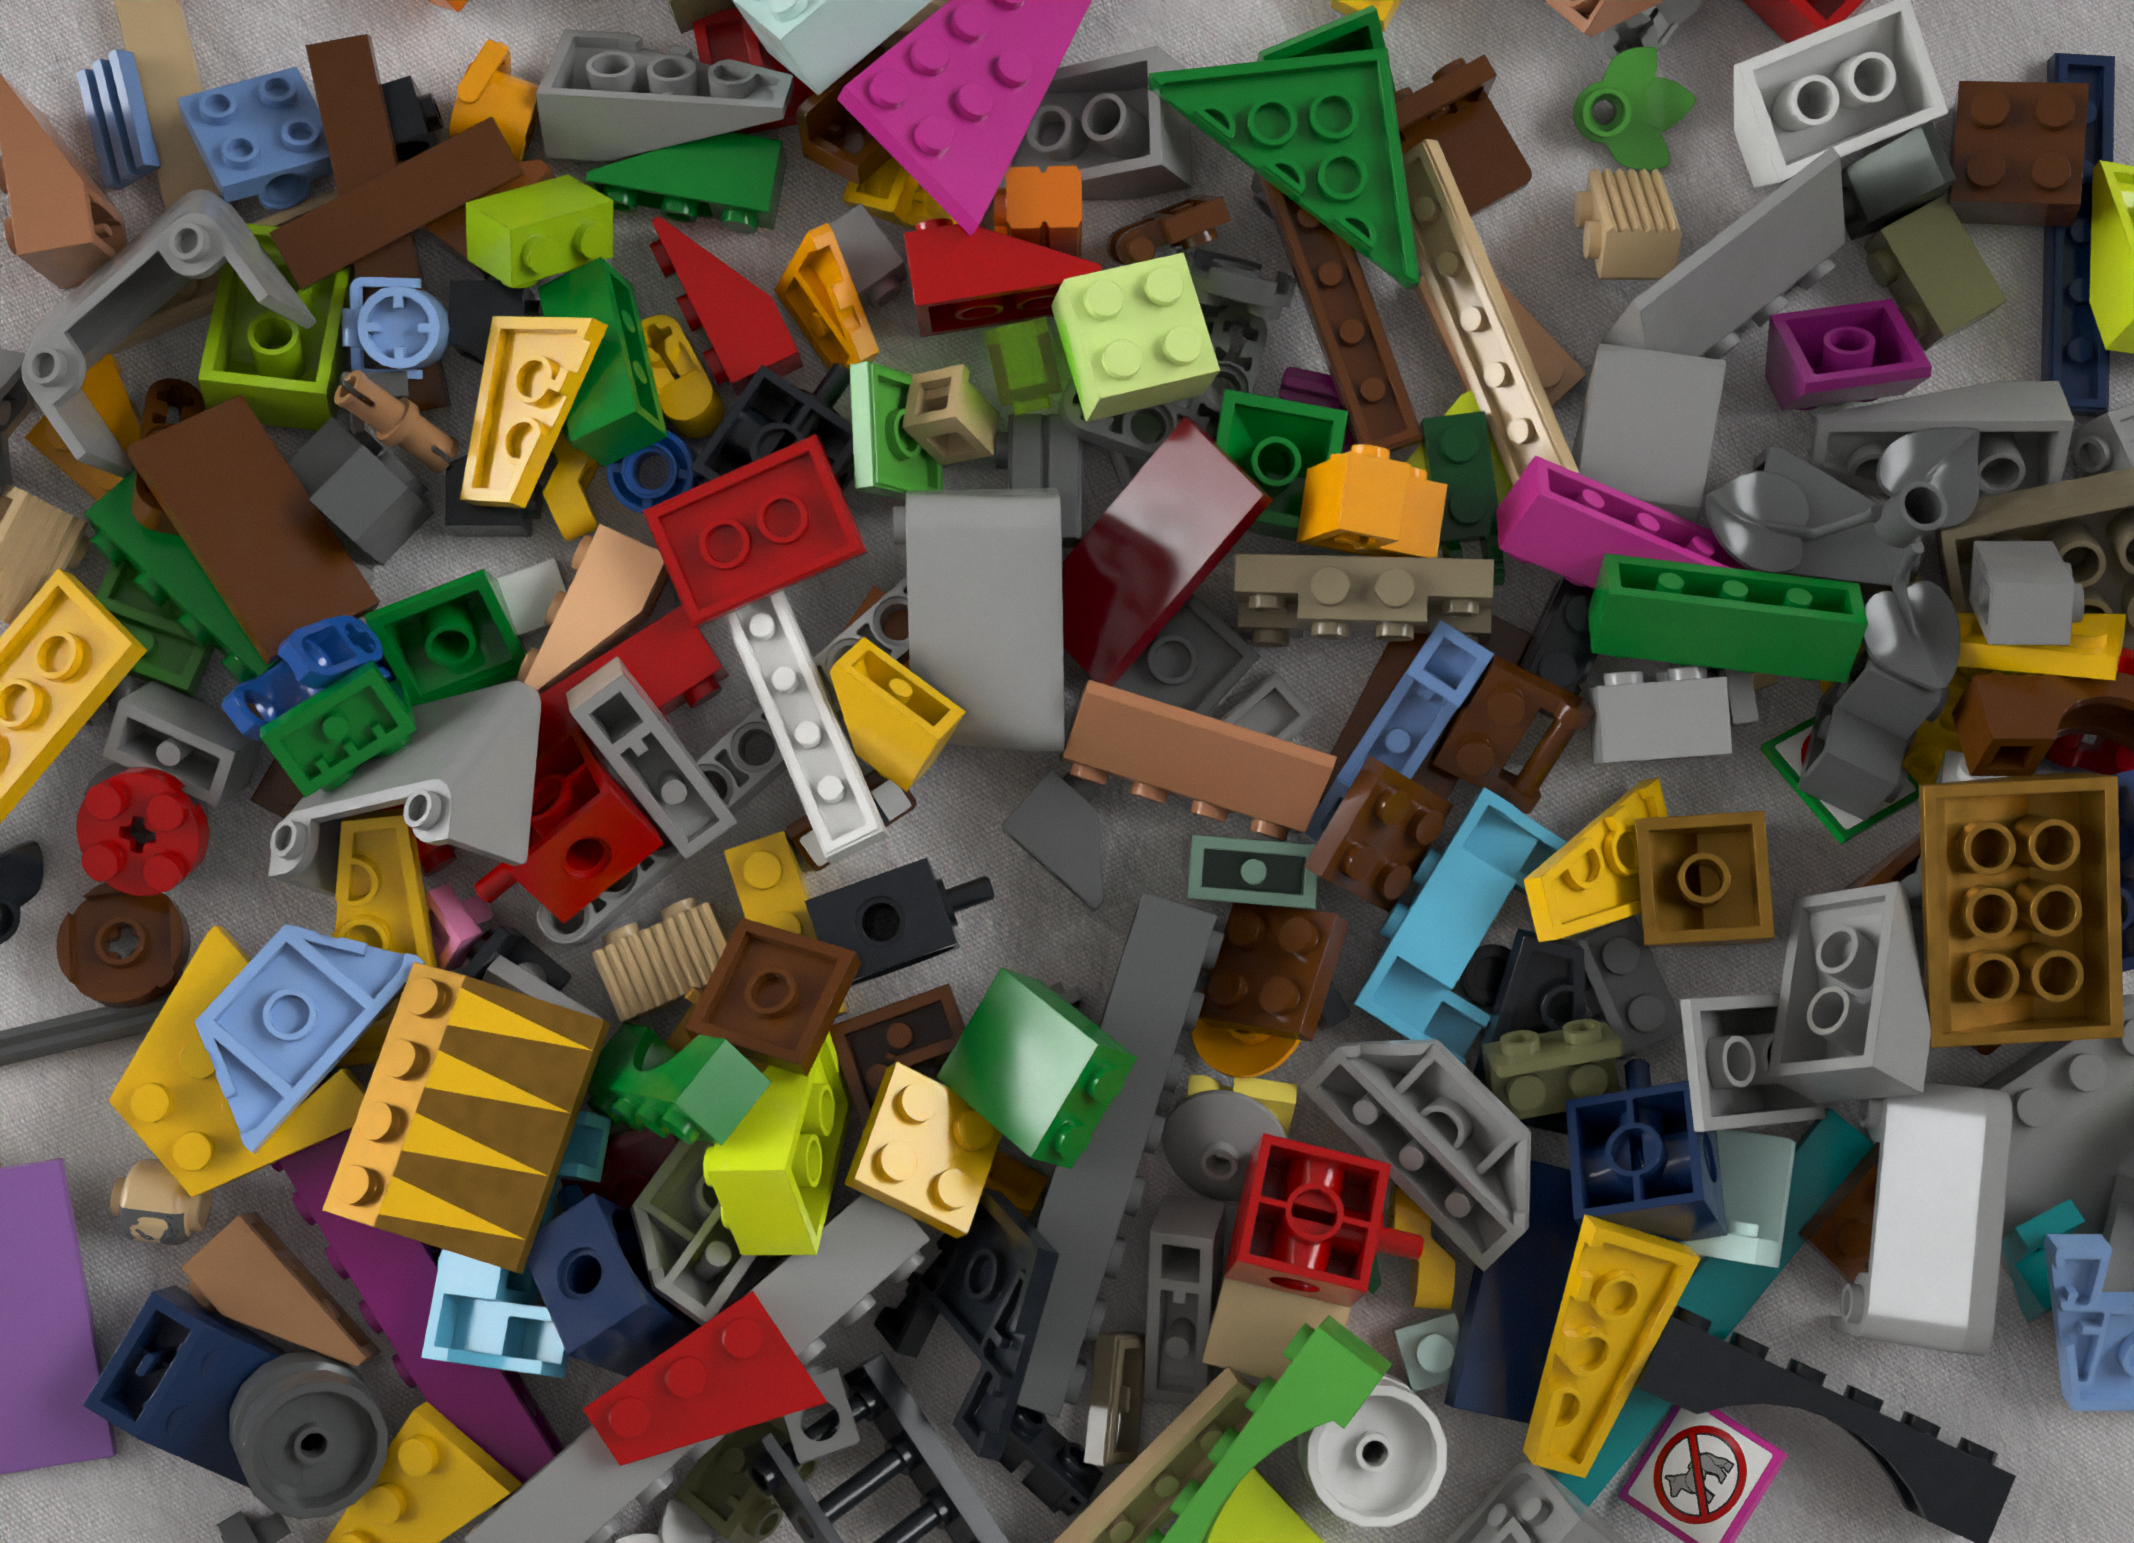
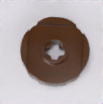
M103 883L94 887L83 896L87 900L78 906L73 915L68 912L58 932L57 958L61 971L82 994L105 1006L130 1008L146 1004L162 993L174 990L183 975V968L189 957L191 937L186 917L180 911V907L170 897L163 893L153 896L131 895L118 891L107 883ZM129 928L131 935L138 938L139 941L137 948L132 950L131 955L122 959L120 954L110 951L109 947L111 942L120 940L121 930Z

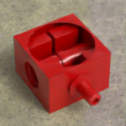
M576 725L536 758L527 862L516 866L501 862L476 882L474 889L484 902L492 903L519 882L564 924L664 843L645 807L591 738Z
M1263 1133L1249 1153L1224 1277L1351 1308L1368 1291L1372 1264L1377 1252L1416 1261L1421 1257L1424 1239L1418 1234L1383 1226L1384 1215L1382 1211L1391 1164Z

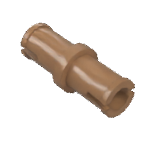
M361 370L352 371L344 380L363 394V398L357 397L342 385H339L334 396L335 404L347 409L374 428L377 439L390 447L398 445L428 466L429 470L434 473L444 471L450 464L432 450V446H436L453 459L456 457L459 450V441L456 438L447 435L419 415L418 406L411 400L404 397L397 399L366 377L365 373Z

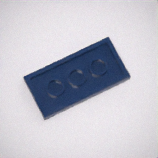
M1530 1161L1529 1228L1484 1272L1476 1264L1474 1265L1444 1404L1457 1409L1530 1424L1581 1229L1574 1220L1571 1170Z

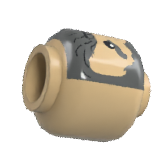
M141 1159L130 1169L126 1178L118 1177L115 1181L110 1197V1211L112 1215L119 1216L121 1229L128 1239L167 1245H181L188 1242L195 1232H203L206 1228L212 1209L213 1190L200 1196L191 1197L160 1160Z

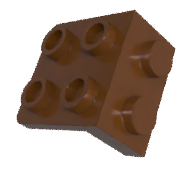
M1485 54L1466 64L1463 58L1448 63L1432 76L1433 83L1414 93L1410 87L1403 88L1394 93L1402 155L1425 139L1438 140L1470 217L1525 188L1532 178V171L1488 97L1497 74Z

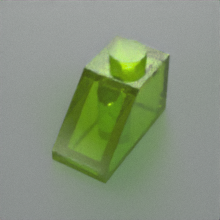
M1046 317L983 331L981 341L999 407L1012 404L1015 416L1051 408L1049 395L1063 391Z

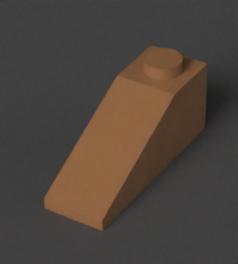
M257 1212L238 1215L181 1267L182 1271L191 1280L187 1285L191 1295L201 1306L210 1312L218 1310L227 1318L356 1367L373 1360L381 1352Z

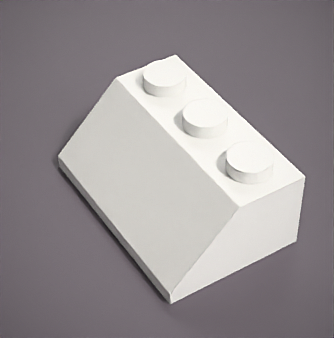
M1893 0L1734 65V133L1754 188L1779 183L1793 177L1831 147L1836 150L1840 157H1843L1948 114L1910 0Z

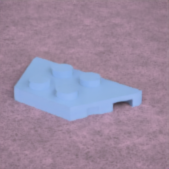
M284 924L195 1020L204 1047L209 1053L216 1070L215 1074L224 1097L229 1103L241 1133L240 1137L244 1147L253 1154L259 1151L403 992L413 963L417 962L426 965L421 958L409 953L404 955L368 946L364 942L343 937L334 938L318 934L314 930Z

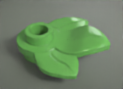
M1635 47L1615 56L1610 61L1602 81L1595 82L1583 89L1573 107V120L1577 130L1583 137L1592 142L1606 143L1612 156L1619 164L1638 170L1644 168L1646 170L1661 169L1670 164L1669 150L1660 132L1668 130L1679 122L1696 102L1695 96L1679 83L1666 78L1655 77L1658 63L1655 47ZM1601 100L1608 101L1613 107V116L1605 124L1597 123L1593 117V108Z

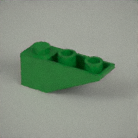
M727 132L661 148L587 171L586 182L591 188L612 199L613 210L633 213L636 212L637 206L661 210L660 214L663 217L673 221L695 223L697 217L721 220V225L726 229L751 234L756 233L758 227L774 230L787 157L781 140Z

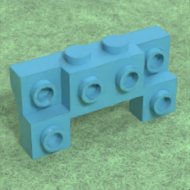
M1487 788L1480 789L1447 844L1442 847L1440 852L1430 847L1423 856L1411 878L1412 881L1419 884V887L1408 905L1406 906L1397 901L1379 930V934L1386 937L1387 940L1380 950L1381 954L1350 1005L1401 1035V1038L1404 1040L1438 1039L1464 1065L1466 1062L1464 1056L1481 1028H1485L1488 1025L1491 1015L1450 990L1454 988L1512 889L1514 888L1527 896L1523 879L1564 846L1567 841L1547 830L1513 804Z
M579 1111L538 1229L552 1220L559 1179L600 1183L611 1125L610 1118ZM442 1249L438 1259V1273L421 1358L565 1379L569 1355L566 1353L547 1307L536 1306L539 1289L527 1262L523 1274H519Z

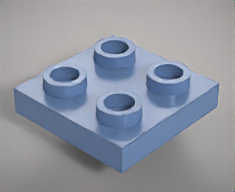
M297 66L178 98L180 116L221 197L227 203L257 195L261 205L265 208L276 211L286 210L306 199L311 191L312 179L333 173L319 108Z

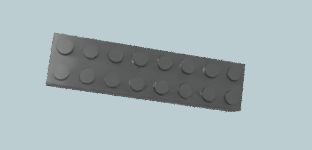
M1143 892L1139 899L1099 1024L1103 1031L1138 1058L1126 1076L1122 1090L1110 1103L1092 1133L1088 1147L1079 1155L1072 1169L1058 1165L1054 1166L1035 1228L1059 1253V1257L1017 1405L1059 1418L1064 1402L1076 1405L1087 1371V1367H1085L1086 1361L1079 1359L1078 1356L1084 1339L1096 1342L1107 1308L1105 1304L1106 1299L1097 1296L1103 1277L1115 1280L1122 1262L1127 1242H1125V1238L1117 1236L1123 1214L1132 1217L1136 1216L1144 1192L1146 1180L1144 1177L1136 1175L1143 1152L1155 1155L1163 1132L1166 1118L1155 1114L1162 1090L1174 1093L1181 1075L1185 1056L1175 1053L1181 1030L1194 1031L1203 1005L1205 994L1196 992L1194 989L1200 970L1208 972L1210 969L1213 970L1221 948L1224 933L1213 930L1218 915Z

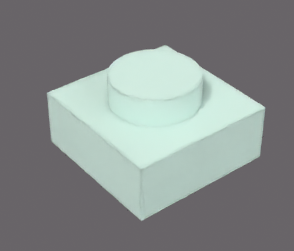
M1448 1311L1392 1328L1410 1390L1417 1392L1449 1382L1460 1333L1455 1312Z

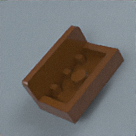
M881 45L872 50L820 95L814 93L808 96L796 112L803 157L859 186L888 161L892 155L837 98L846 84L885 53V48Z

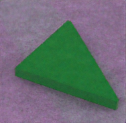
M1388 48L1149 73V90L1406 289L1417 288L1420 278Z

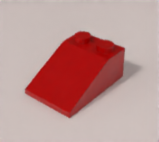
M946 218L926 220L916 225V231L903 232L921 338L1054 317L1051 304L1064 279L1102 271L1100 263L979 226L973 235L970 236L959 224L953 225L952 220Z

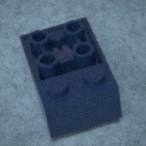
M176 1285L155 1290L150 1293L82 1406L143 1442L250 1488L229 1439V1412L241 1385L262 1364L287 1352L236 1321L223 1316L219 1311H208L191 1294Z

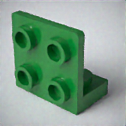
M373 660L259 728L260 738L305 798L319 789L327 792L338 788L352 777L355 767L375 755L386 757L395 753L409 741L410 734L417 730L406 686L400 678L388 683Z

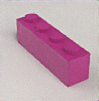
M1536 455L1496 510L1500 550L1507 552L1519 562L1526 564L1534 563L1558 573L1572 584L1581 587L1589 586L1595 588L1605 553L1750 570L1736 562L1723 549L1712 530Z

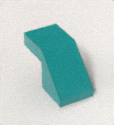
M2071 1199L2015 1227L2002 1240V1250L2023 1315L2029 1323L2052 1311L2044 1247L2046 1234H2072L2085 1222Z

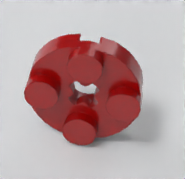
M150 767L128 768L96 784L86 793L77 816L76 832L78 844L83 853L81 862L84 871L93 880L105 881L118 891L136 896L158 895L175 888L203 862L207 852L209 827L206 814L200 803L193 805L190 797L181 790L185 785L175 776ZM138 817L145 819V828L155 832L156 836L155 840H150L144 845L135 840L130 830V826L136 823Z

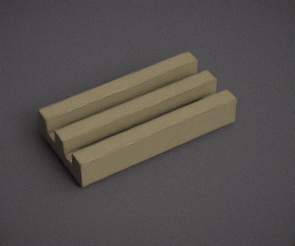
M1123 1331V1333L1099 1332L1095 1343L1084 1463L1109 1466L1132 1463L1137 1458L1144 1392L1145 1333Z

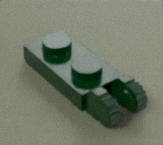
M1485 411L1423 418L1420 422V429L1424 437L1422 446L1427 480L1448 484L1439 540L1443 558L1464 559L1460 543L1480 541L1482 559H1494L1493 586L1504 585L1503 551L1499 549L1496 510L1499 506Z

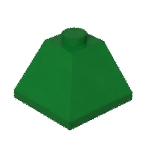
M1224 389L1215 442L1273 499L1247 531L1291 541L1297 540L1307 469L1329 460L1331 454H1341L1348 411Z

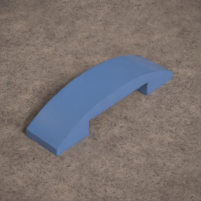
M1440 619L1317 806L1305 834L1317 842L1319 841L1369 755L1411 779L1457 708L1461 706L1481 676L1494 653Z

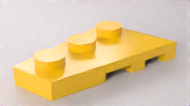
M1659 777L1639 781L1523 879L1538 942L1558 940L1641 913L1634 820L1668 817Z
M426 1401L412 1411L389 1445L387 1459L376 1483L355 1504L347 1508L324 1543H439L523 1484Z

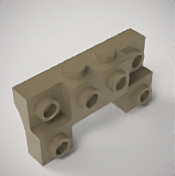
M1236 554L1234 593L1238 600V629L1241 636L1252 637V645L1287 647L1289 646V638H1303L1304 630L1311 631V637L1326 640L1348 639L1350 632H1375V639L1411 641L1414 639V633H1426L1428 638L1440 619L1477 643H1490L1494 559Z

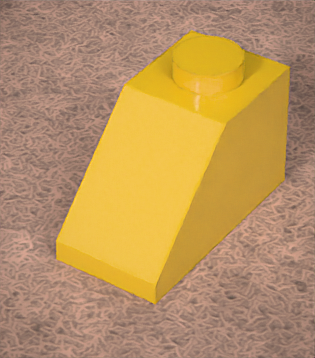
M865 637L859 640L836 661L829 672L855 754L875 768L882 777L891 780L907 792L935 763L966 711Z

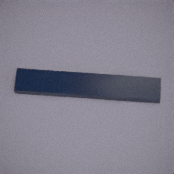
M2054 53L2047 60V82L2089 83L2080 208L2072 227L2044 226L2041 381L2060 382L2073 416L2099 417L2109 412L2110 350H2106L2089 302L2093 168L2100 160L2113 162L2115 56Z

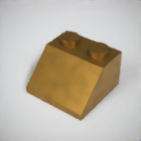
M1765 811L1640 818L1634 820L1644 946L1707 947L1769 943L1775 938Z

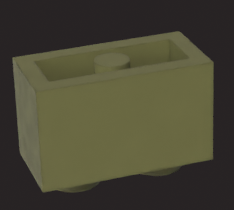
M1945 195L1881 229L1864 246L1868 254L1866 262L1871 275L1879 285L1888 287L1899 306L1898 310L1914 337L1919 339L1925 351L1989 316L2008 301Z

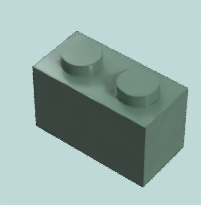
M1191 834L1186 897L1188 899L1315 909L1318 875L1304 867L1316 844Z

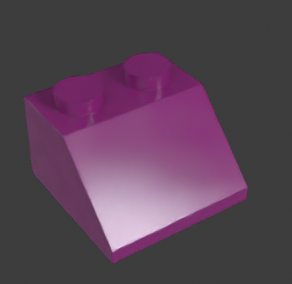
M1892 299L1770 315L1765 378L1782 411L1793 409L1811 410L1823 405L1852 401L1871 402L1882 397L1904 395L1931 377L1932 365Z

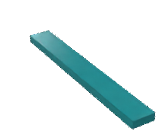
M1825 1108L1826 1119L1815 1120L1796 1143L1779 1268L1704 1256L1695 1268L1677 1305L1711 1320L1712 1323L1708 1334L1725 1341L1805 1243L1798 1233L1874 1146L1870 1140L1832 1108ZM1634 1386L1586 1478L1543 1467L1540 1468L1557 1479L1589 1507L1673 1403Z

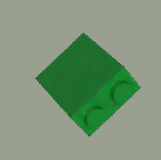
M1001 967L937 1078L1030 1158L1072 1169L1079 1155L1088 1147L1092 1133L1110 1103L1122 1090L1125 1078L1138 1057L1042 981Z

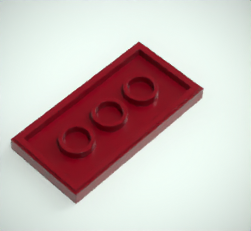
M1183 418L1062 562L1063 647L1095 682L1111 687L1115 685L1273 501L1196 422L1189 418Z

